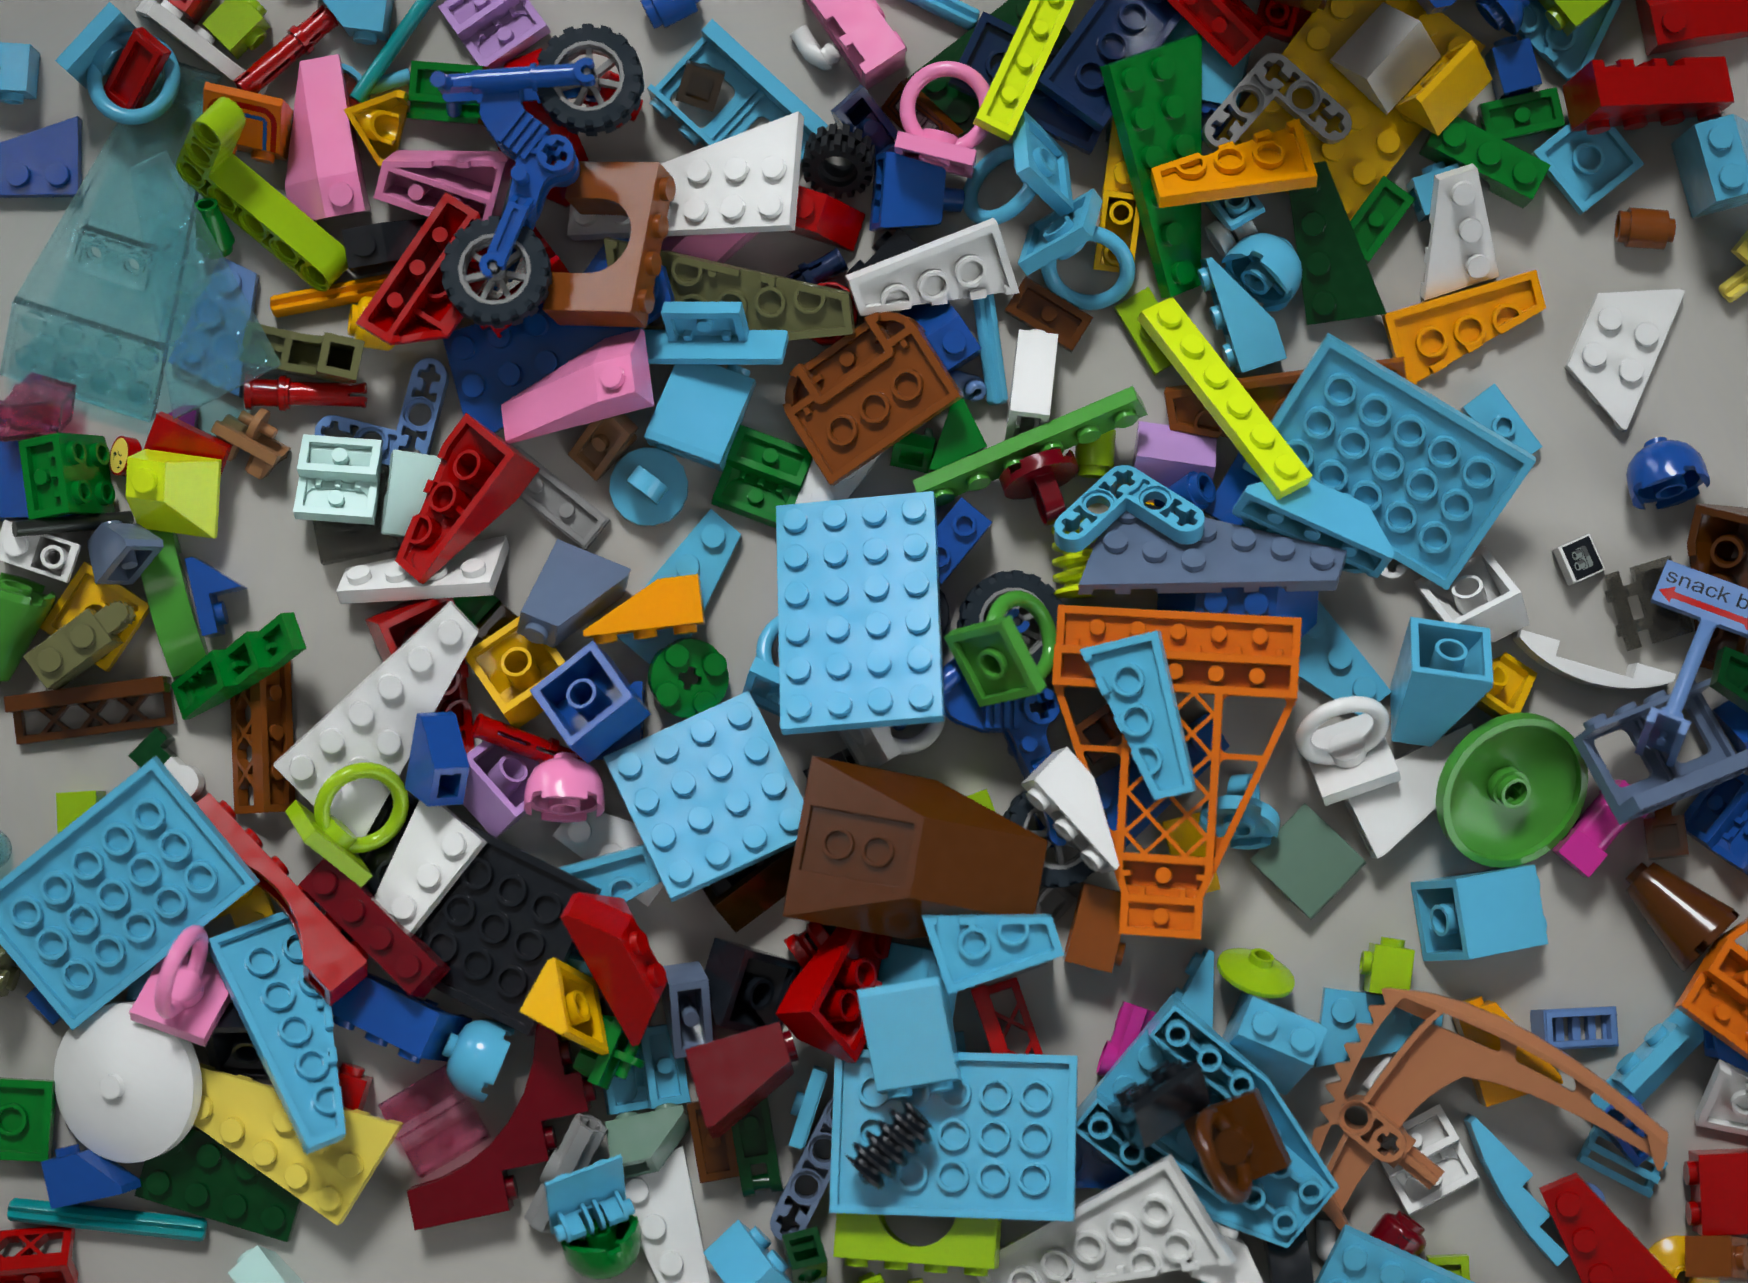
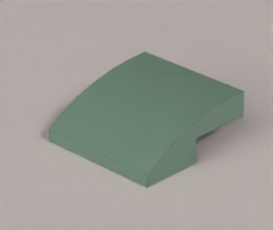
M1305 803L1279 829L1277 838L1273 836L1271 844L1261 848L1250 859V862L1310 920L1366 864V861Z

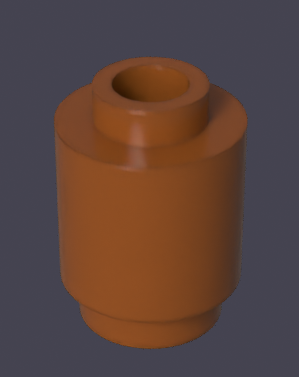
M1629 207L1627 211H1618L1614 231L1615 242L1624 243L1625 247L1664 250L1667 242H1673L1676 220L1670 218L1668 210Z

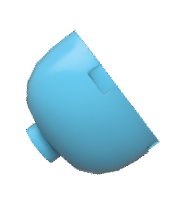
M1269 233L1250 234L1238 241L1222 259V263L1226 265L1224 270L1250 296L1258 302L1264 303L1262 308L1267 312L1280 311L1285 308L1295 296L1301 283L1303 269L1299 256L1292 244L1280 236Z
M477 1019L466 1024L459 1035L453 1033L449 1035L442 1055L448 1058L446 1072L450 1083L457 1091L482 1103L486 1100L488 1094L481 1092L483 1087L487 1088L488 1084H494L511 1043L503 1038L505 1035H513L514 1028L490 1019Z

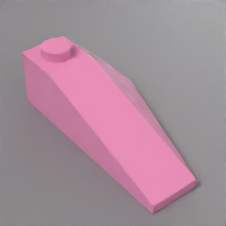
M340 54L303 60L299 63L285 191L287 199L314 222L371 211L355 128L343 110L350 107Z

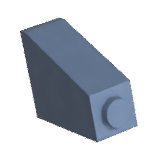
M557 539L521 610L517 633L525 636L533 643L545 644L552 648L556 647L623 597L631 569Z

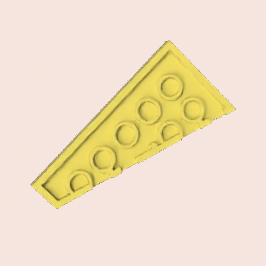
M199 1063L202 1075V1097L198 1115L193 1125L338 1226L343 1223L404 1123L392 1119L378 1118L370 1115L369 1112L359 1109L351 1110L343 1107L346 1128L344 1140L306 1155L273 1085L270 1086L253 1081V1078L240 1074L233 1075L216 1070L213 1066Z

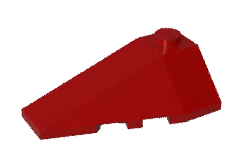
M1635 0L1646 56L1748 37V0Z
M465 413L442 444L437 456L441 459L435 477L433 480L428 479L423 492L427 493L420 513L412 517L395 562L422 584L429 580L516 502L540 470L538 466L516 448L506 443L505 440L468 413Z
M837 927L793 980L775 1013L777 1017L798 1040L848 1063H856L867 1042L857 990L882 986V982L878 981L877 978L881 960L888 957L892 937Z

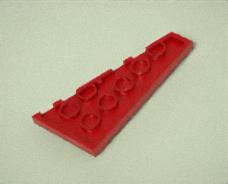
M1577 1172L1539 1188L1582 1283H1680L1660 1260L1642 1244L1638 1237L1611 1211L1610 1207Z

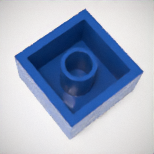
M593 640L530 689V692L567 745L587 764L651 715L614 661Z

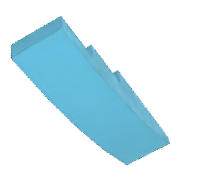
M1468 1114L1463 1119L1477 1157L1496 1194L1525 1235L1551 1263L1558 1267L1569 1255L1540 1227L1551 1214L1523 1187L1533 1174L1476 1117Z

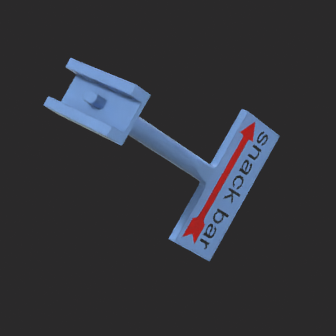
M1667 559L1650 603L1694 618L1699 621V625L1667 705L1660 710L1651 707L1635 753L1642 756L1646 746L1669 754L1666 765L1674 767L1691 721L1684 719V715L1681 712L1715 628H1721L1748 638V589Z

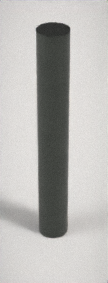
M131 511L20 520L12 522V533L14 537L88 531L96 530L101 523L111 520L133 524L134 518Z

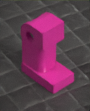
M1614 780L1619 787L1630 785L1625 780ZM1599 791L1600 794L1578 818L1574 826L1569 830V833L1552 849L1554 853L1582 877L1589 878L1608 856L1604 851L1629 823L1626 822L1619 825L1601 791ZM1648 814L1643 815L1639 818H1645Z

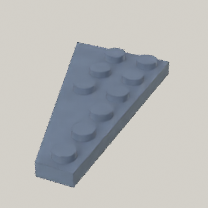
M1146 503L1144 504L1147 508L1153 510L1163 508ZM1125 511L1097 537L1078 585V595H1093V590L1115 589V594H1130L1131 589H1154L1158 594L1221 593L1222 587H1243L1244 592H1259V587H1282L1286 592L1336 591L1346 562L1347 550L1206 517L1202 538L1193 544H1180Z

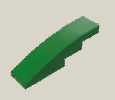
M294 612L280 613L260 631L245 632L226 649L210 651L175 680L171 686L182 719L189 720L227 701L272 674L307 649Z

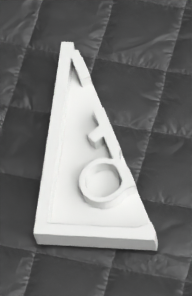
M142 0L136 8V12L144 18H152L161 25L160 28L167 35L212 68L218 69L230 80L233 81L245 72L243 68L212 45L216 38L197 24L191 29L180 19L184 13L167 0H163L161 4L154 0ZM265 86L260 90L259 94L264 95L268 88Z

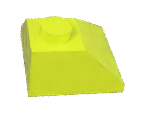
M144 449L127 457L125 497L136 523L150 530L217 538L222 459Z

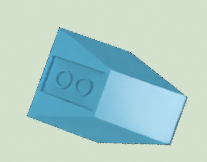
M1173 994L1077 1108V1133L1129 1175H1133L1171 1154L1212 1221L1287 1249L1339 1188L1338 1183L1271 1080ZM1181 1059L1182 1062L1198 1061L1203 1070L1210 1105L1258 1087L1292 1163L1287 1168L1253 1180L1251 1195L1244 1203H1230L1219 1193L1216 1194L1183 1123L1147 1148L1133 1149L1107 1106L1117 1100L1115 1093L1130 1083L1136 1082L1139 1085L1150 1078L1148 1071L1163 1061L1169 1060L1170 1063Z

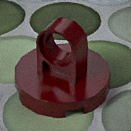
M1061 449L1041 451L1019 460L1022 468L1012 474L1009 468L1005 469L999 477L1005 497L1012 500L1033 497L1043 524L1045 526L1055 524L1056 519L1066 510L1059 487L1073 479L1079 471L1074 453L1071 450L1065 454L1066 456H1063Z

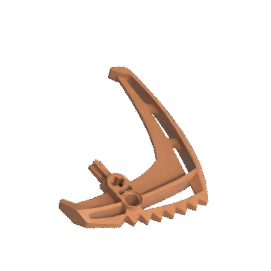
M1385 987L1382 988L1385 1004L1369 1005L1368 1007L1373 1023H1356L1355 1025L1361 1041L1344 1044L1350 1060L1336 1062L1334 1065L1341 1080L1327 1083L1325 1088L1335 1100L1322 1104L1319 1107V1110L1329 1122L1314 1129L1311 1142L1320 1156L1330 1127L1332 1125H1339L1344 1131L1327 1166L1338 1183L1339 1188L1322 1207V1210L1341 1231L1344 1224L1348 1225L1343 1209L1375 1158L1382 1162H1387L1393 1168L1399 1164L1429 1190L1437 1183L1445 1171L1413 1146L1416 1140L1407 1133L1403 1124L1426 1099L1462 1077L1498 1083L1565 1109L1648 1154L1653 1158L1654 1165L1658 1171H1661L1665 1164L1668 1148V1131L1604 1079L1570 1055L1519 1025L1461 1000L1427 991ZM1397 1007L1424 1019L1391 1058L1365 1096L1356 1094L1348 1097L1346 1088L1369 1042L1389 1013ZM1445 1013L1499 1037L1501 1049L1499 1051L1491 1049L1438 1026L1433 1022ZM1517 1046L1574 1078L1575 1090H1569L1545 1075L1517 1062ZM1596 1093L1645 1132L1647 1136L1642 1137L1596 1106L1591 1100V1094ZM1351 1106L1364 1108L1368 1114V1121L1361 1125L1350 1122L1346 1114L1347 1109ZM1383 1133L1386 1137L1389 1133L1396 1135L1395 1145L1398 1148L1394 1149L1392 1146L1388 1150L1381 1146L1383 1141L1381 1134Z

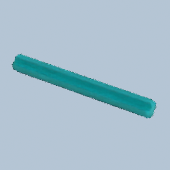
M22 1198L12 1199L9 1202L7 1212L8 1220L22 1223L197 1242L203 1241L207 1234L206 1219L77 1204L51 1209L50 1201Z

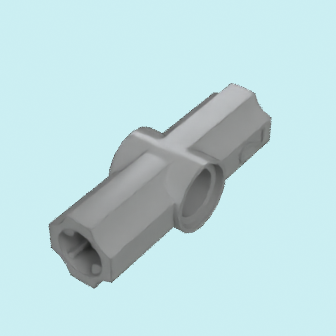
M577 1113L571 1121L559 1149L556 1148L539 1178L542 1182L524 1216L532 1228L542 1233H551L544 1183L555 1179L561 1174H569L590 1166L608 1130L604 1127L601 1120L591 1115Z

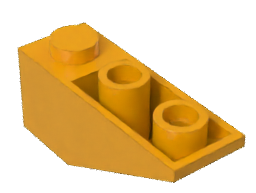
M694 574L655 580L584 629L583 637L593 638L596 644L618 642L617 635L633 633L634 640L658 637L657 630L673 628L674 635L698 632L697 625L706 624L700 576Z

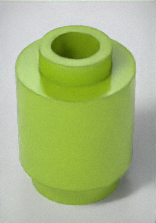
M1113 429L1101 434L1100 438L1092 443L1075 446V459L1079 468L1078 477L1100 479L1114 467L1116 430Z

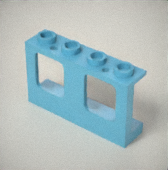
M713 19L701 30V39L656 87L650 84L647 88L652 98L649 102L651 107L664 119L671 115L682 126L678 131L694 146L700 142L706 147L745 132L758 118L763 117L771 122L799 111L804 116L801 151L802 163L806 141H808L812 132L817 134V129L821 126H824L829 131L828 125ZM687 60L724 71V80L735 90L734 97L704 128H699L670 101L672 95L679 88Z

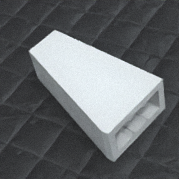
M1471 723L1463 724L1445 733L1432 747L1420 745L1394 758L1402 780L1343 800L1371 858L1378 859L1384 856L1436 808V791L1440 774L1455 747L1474 730Z

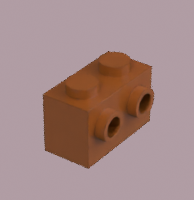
M1084 882L1081 883L1064 951V961L1112 973L1114 965L1121 966L1126 943L1120 942L1121 934H1119L1120 891Z

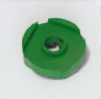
M680 638L668 644L664 649L661 648L654 655L648 670V685L655 700L665 711L681 718H690L718 705L724 698L729 683V672L724 656L709 643L696 638ZM689 667H694V674L698 676V681L696 684H691L690 689H684V682L678 680L680 672L687 673Z

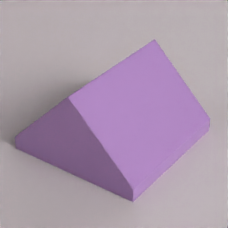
M1138 421L1132 467H1135L1167 488L1191 471L1197 473L1205 472L1213 481L1216 468L1217 438L1170 430V425Z

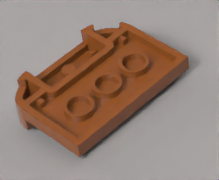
M876 312L864 318L865 322L855 328L856 332L854 334L845 335L807 363H799L789 373L791 377L786 387L785 404H783L784 411L829 485L835 486L964 397L926 338L924 328L908 316L894 312Z

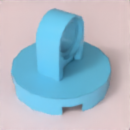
M642 447L628 452L617 462L610 476L609 492L615 508L625 519L639 526H656L670 522L682 511L688 498V479L684 467L672 454L660 448Z
M1253 773L1231 775L1226 795L1218 796L1216 835L1218 837L1225 835ZM1259 783L1231 839L1230 848L1242 850L1264 848L1271 844L1273 836L1277 838L1279 834L1280 818L1278 812L1269 804L1260 801ZM1209 800L1201 808L1198 823L1206 833Z

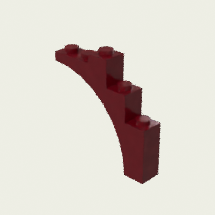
M538 1023L535 1035L533 1064L525 1091L509 1122L492 1143L470 1162L442 1177L414 1185L407 1190L414 1230L510 1211L514 1206L513 1200L518 1199V1188L515 1176H508L507 1170L546 1162L551 1157L552 1150L558 1148L553 1125L547 1126L546 1120L587 1112L592 1108L591 1101L597 1099L595 1085L588 1082V1077L577 1070L568 1072L567 1065L573 1064L571 1047L568 1040L562 1041L559 1033Z

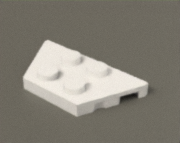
M1682 289L1598 293L1592 301L1564 368L1576 382H1580L1586 388L1588 396L1594 403L1600 405L1610 416L1617 430L1624 432L1629 426L1685 294V291Z

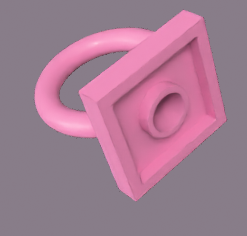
M940 61L929 64L910 78L902 92L899 112L905 132L898 131L894 145L895 153L943 167L946 173L972 179L977 150L973 148L978 146L989 132L974 125L966 135L958 138L948 132L929 128L922 129L916 117L915 105L917 97L924 86L937 78L954 77L967 83L978 98L979 108L990 86L979 72L966 64L954 61Z
M189 926L177 937L167 956L156 964L129 1013L130 1019L135 1022L205 1047L231 1001V997L215 964L206 961L209 939L206 930L202 926ZM191 946H192V951H191V956H190V955L187 954V952L189 951V949H190Z

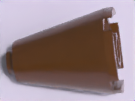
M1643 862L1640 863L1626 878L1631 884L1626 889V892L1677 967L1683 972L1740 916L1732 907L1655 862L1649 867Z

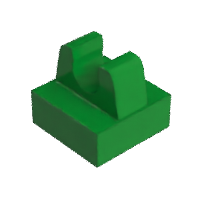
M926 427L924 435L910 433L894 444L890 466L929 473L936 439L933 437V430Z

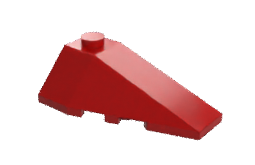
M453 598L410 600L366 619V624L383 662L447 603L452 601L455 604ZM464 658L435 712L452 711L456 714L467 754L474 749V738L470 736L473 723L471 704L468 702V664H465Z

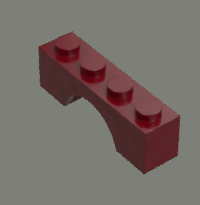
M325 858L299 883L409 995L424 998L450 971L451 968L424 941L403 927L379 904L369 891V886L366 883L361 888Z

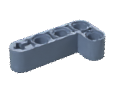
M833 1097L826 1103L773 1209L770 1227L774 1236L779 1240H782V1235L806 1229L830 1181L831 1158L821 1159L817 1157L813 1151V1145L820 1139L826 1138L832 1141L833 1117L831 1116V1110L833 1108ZM802 1175H810L816 1179L818 1189L811 1195H803L797 1191L795 1181ZM790 1196L798 1204L809 1206V1208L805 1210L800 1205L795 1217V1222L799 1226L791 1225L787 1231L781 1228L782 1220L778 1217L779 1215L786 1217L789 1214L793 1201L786 1200V1198Z

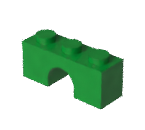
M1458 116L1439 136L1430 131L1419 152L1420 155L1435 163L1444 161L1446 167L1458 163L1459 167L1473 163L1478 168L1479 177L1490 185L1488 191L1521 208H1524L1533 200L1551 166Z

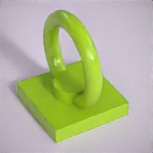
M360 762L341 768L324 782L315 800L314 814L297 800L285 812L304 843L362 888L372 877V874L358 853L376 850L387 844L399 833L408 815L409 798L403 781L391 769L377 763ZM368 778L380 781L389 789L392 795L393 808L391 815L378 831L367 836L356 837L340 820L330 815L332 800L343 786L354 780Z

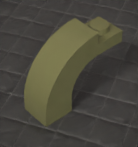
M247 321L239 362L311 379L338 383H356L365 341L327 332L324 333V336L303 334Z

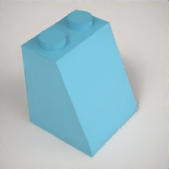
M1735 114L1694 124L1671 143L1692 219L1748 204V121Z
M675 364L646 429L644 438L650 446L723 472L727 456L740 424H742L756 386L755 379L749 377L751 371L738 365H728L726 369L714 364Z
M1410 617L1390 685V690L1392 691L1390 693L1391 741L1432 747L1492 689L1493 667L1490 628Z
M1535 865L1498 868L1410 882L1423 961L1470 960L1548 944L1547 922L1543 915L1540 881Z
M932 977L857 990L877 1092L881 1094L888 1093L889 1100L901 1099L902 1097H912V1089L928 1087L929 1093L953 1090V1082L962 1081L949 994L943 980L939 977Z
M1241 991L1222 1038L1264 1073L1279 1093L1287 1095L1313 1066L1328 1027L1262 998Z

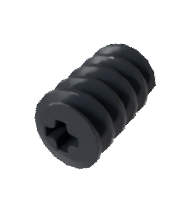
M904 1097L900 1099L905 1110L903 1114L891 1108L888 1112L893 1123L889 1125L879 1119L876 1123L881 1134L877 1136L866 1131L864 1134L869 1145L864 1147L854 1142L852 1146L857 1156L852 1158L845 1155L857 1171L872 1186L878 1189H882L885 1186L881 1173L891 1178L897 1175L892 1163L893 1161L903 1167L908 1164L905 1150L914 1155H918L921 1152L917 1139L927 1144L933 1141L929 1128H934L917 1108Z

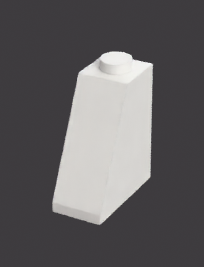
M1019 329L1004 441L1049 422L1058 334L1046 333L1040 329Z

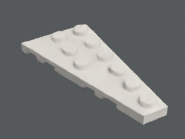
M797 111L661 163L674 178L676 186L675 197L670 201L668 210L669 230L667 236L795 231L804 116ZM570 204L567 236L573 241L600 240L606 237L614 239L630 238L631 224L628 217L621 215H581Z
M450 601L278 758L273 766L313 806L324 782L336 771L348 765L360 762L377 763L391 769L399 776L410 757L417 713L435 712L476 638L479 629ZM374 779L354 780L343 786L336 793L331 803L330 815L340 820L356 837L366 836L390 791L383 783Z
M1170 1154L1076 1205L1075 1221H1047L1001 1246L999 1268L988 1269V1276L976 1277L980 1283H1112L1153 1277L1159 1273L1169 1271L1198 1270L1199 1267L1218 1264L1219 1267L1233 1265L1236 1257Z

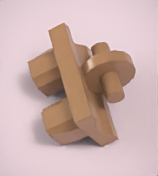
M265 408L258 410L255 416L243 410L238 419L228 414L221 422L219 420L215 421L210 432L217 435V438L233 445L227 460H234L240 448L250 453L251 456L245 470L258 479L267 477L276 464L287 458L291 450L290 447L274 439L278 429L268 424L271 413Z

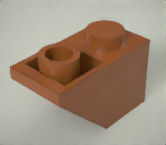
M1685 1236V1277L1748 1282V1239L1735 1236Z

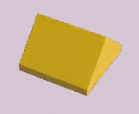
M1469 40L1448 50L1397 103L1395 108L1401 114L1439 136L1492 80V76L1477 45L1472 40Z
M555 957L547 960L520 1012L602 1056L608 1054L609 1049L595 979Z

